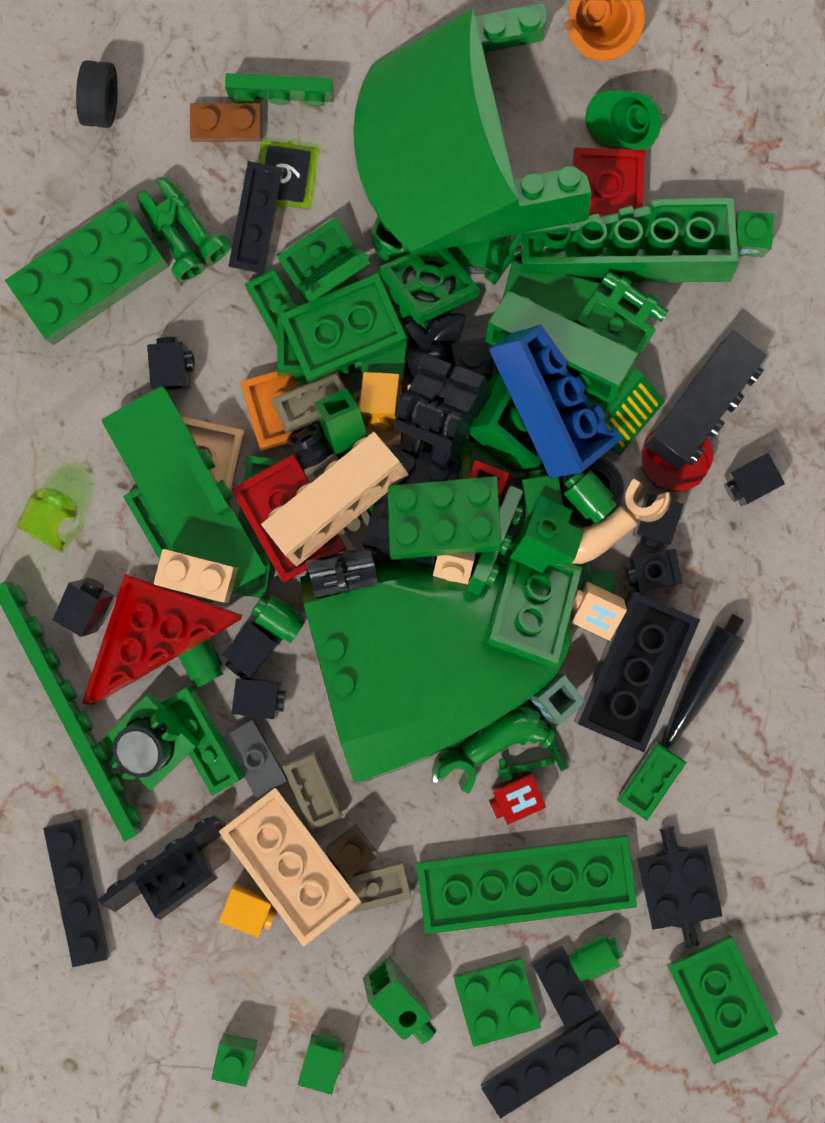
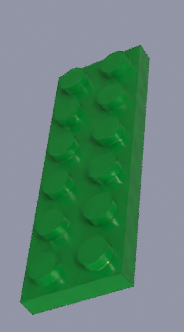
M627 835L416 862L425 935L637 907Z

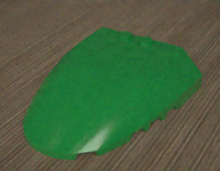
M435 557L433 565L407 558L375 561L379 584L349 590V593L345 594L338 592L315 597L310 575L300 577L303 604L335 726L355 784L401 770L428 759L450 746H455L467 737L491 726L495 721L531 699L555 678L569 653L571 643L570 618L559 662L554 668L486 644L507 561L495 560L494 564L500 566L492 587L485 584L480 596L467 591V584L433 576L437 557ZM474 559L470 579L479 559Z

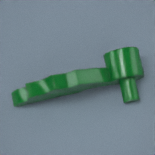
M554 757L508 767L506 758L499 759L501 768L497 769L499 782L514 779L513 773L534 770L555 763Z

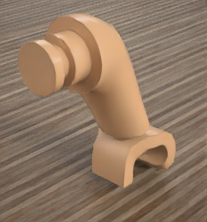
M633 479L625 494L627 506L624 509L619 507L596 524L593 523L587 527L575 526L584 531L572 564H583L603 554L638 525L636 523L638 519L645 522L660 519L669 508L671 502L670 493L666 492L657 495V499L649 507H638L637 497L643 485L641 482Z

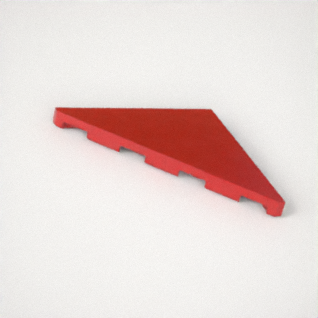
M125 574L82 703L85 705H95L242 619L243 615Z

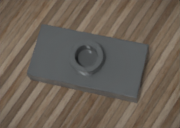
M254 719L223 736L256 798L263 796L288 781Z

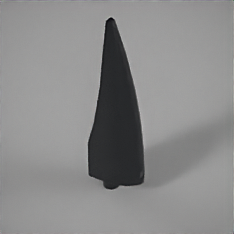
M733 613L724 628L714 623L712 624L695 655L661 745L667 749L673 746L698 715L731 666L745 641L736 636L745 620Z

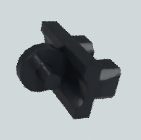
M371 547L311 559L306 562L315 597L338 592L345 594L349 593V590L379 584Z

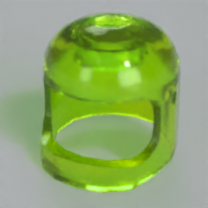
M40 488L35 490L29 497L15 527L63 554L67 543L59 539L57 531L64 518L76 520L78 508L74 500L67 494L52 488Z

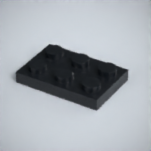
M394 444L391 448V452L409 474L397 485L459 479L463 466L461 460L453 458L452 461L442 465L432 461L428 452H409ZM387 492L374 503L362 545L364 548L371 547V550L390 554ZM436 556L407 559L433 565Z

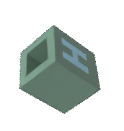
M557 673L555 678L545 688L529 699L535 709L539 710L544 720L557 725H561L586 702L566 675Z

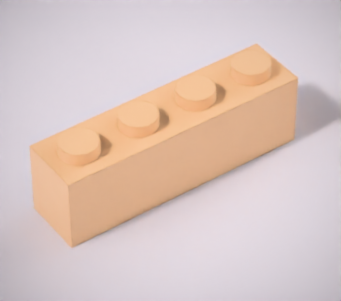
M373 432L368 437L358 440L352 447V450L340 460L330 463L324 470V473L316 480L302 486L297 491L296 496L288 503L274 509L269 514L268 519L261 525L285 556L297 567L388 492V486L397 485L409 474L389 448Z

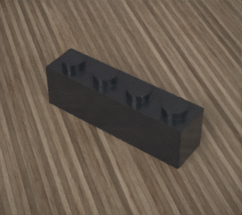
M732 330L720 343L644 446L677 472L687 463L693 466L705 451L700 445L706 437L712 440L725 424L720 418L726 410L732 413L743 400L744 395L740 391L747 383L751 387L760 377L764 369L759 365L767 355L735 330Z

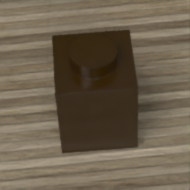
M356 823L329 843L326 849L328 855L347 879L356 874L377 856V850Z

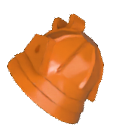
M571 0L569 6L570 19L564 23L572 43L579 52L593 60L609 61L623 56L638 42L645 25V9L642 0Z

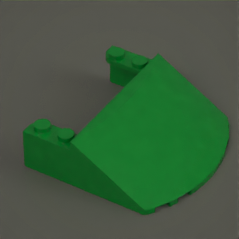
M544 2L475 16L472 8L372 64L367 72L358 95L354 116L353 134L357 170L368 202L373 206L381 219L382 225L387 232L390 231L402 243V247L411 255L589 219L591 189L587 176L576 167L565 166L560 170L540 174L530 173L525 177L513 178L484 56L486 52L543 41L544 28L547 22Z

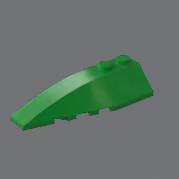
M733 198L659 199L651 201V204L636 209L629 206L619 209L618 213L599 217V214L589 216V219L585 221L521 233L522 267L592 279H604L610 271L619 278L624 276L632 282H731L739 262Z

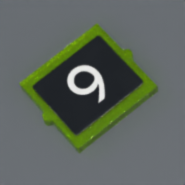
M261 140L258 163L284 169L277 204L279 209H284L285 206L311 209L319 148L294 145L292 141H288L286 144Z

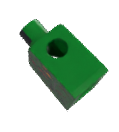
M391 956L363 977L368 1003L402 1040L409 1038L413 1034L420 1044H424L435 1035L437 1029L429 1021L431 1014L426 1000Z

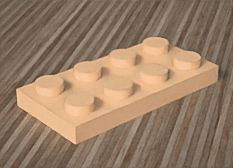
M274 788L218 831L303 947L309 945L362 903L278 789Z

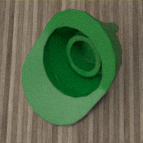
M617 90L603 91L594 96L588 104L585 114L587 129L592 138L598 143L611 148L633 150L647 149L653 145L660 134L662 123L667 119V114H662L659 103L652 96L639 92Z

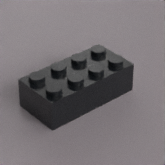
M629 591L625 599L627 611L611 640H608L584 695L583 699L586 702L579 708L574 722L641 752H645L700 619L637 592Z

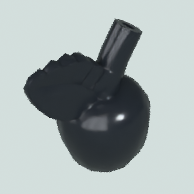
M463 314L440 315L427 325L426 330L420 324L418 325L412 316L407 317L403 321L402 327L415 340L407 348L405 365L413 380L419 371L417 364L423 353L450 363L448 346L454 343L463 331L465 316Z

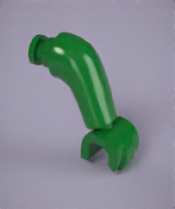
M520 706L495 721L491 726L478 732L462 747L463 751L449 748L440 752L433 763L432 779L435 783L444 780L451 771L462 769L464 772L458 783L461 790L469 794L476 780V771L474 769L476 764L480 766L491 757L518 743L525 745L528 741L534 744L539 741V746L546 749L555 737L556 726L551 723L546 725L545 720L540 718L539 710L529 706Z

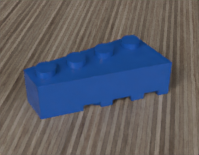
M542 325L510 333L489 348L550 478L583 472L622 439L616 429L610 430L603 421L606 415L600 406L592 405L583 392L586 387L580 378L571 376L566 369L568 361Z

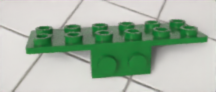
M163 386L156 388L102 419L105 429L174 552L238 568L232 591L266 573L267 569L229 503V500L233 499V495L223 479L219 482L216 480L211 469L216 467L206 448L202 450L198 448ZM200 597L202 601L208 603H213L215 601L212 599Z

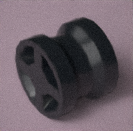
M311 423L292 431L287 439L290 448L297 451V460L303 467L315 466L327 459L331 453V447L328 441L322 439V430L317 423Z

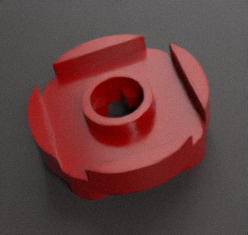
M655 428L645 438L640 455L641 466L646 477L656 488L669 492H682L699 485L707 475L713 462V450L708 437L700 445L705 451L693 466L687 463L677 472L644 446L657 429Z

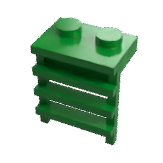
M332 217L275 255L301 296L309 301V303L370 264L366 252L354 247L336 217Z

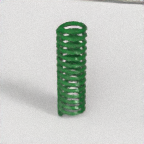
M554 739L549 748L555 761H557L559 770L562 772L569 767H566L568 764L565 762L566 760H563L565 757L562 755L563 753H560L562 751L559 748L560 746H557V739Z

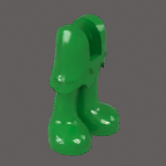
M162 176L156 182L161 188L164 197L167 198L166 200L157 205L145 189L137 194V199L142 212L151 225L152 232L156 233L158 241L164 239L176 260L171 271L175 280L178 283H182L200 275L205 270V266L177 231L179 221L209 266L221 260L232 248V243L224 234L211 235L192 211L190 201L185 197L182 190L170 178Z

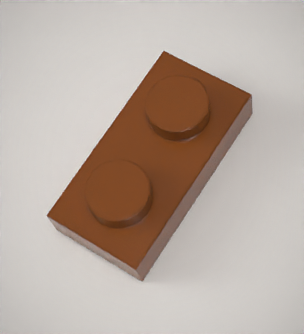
M190 103L191 141L261 142V104Z

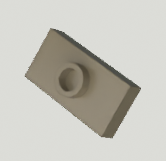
M338 371L272 398V404L286 434L318 421L319 417L314 402L345 389Z
M316 751L282 765L310 831L343 817L341 808Z

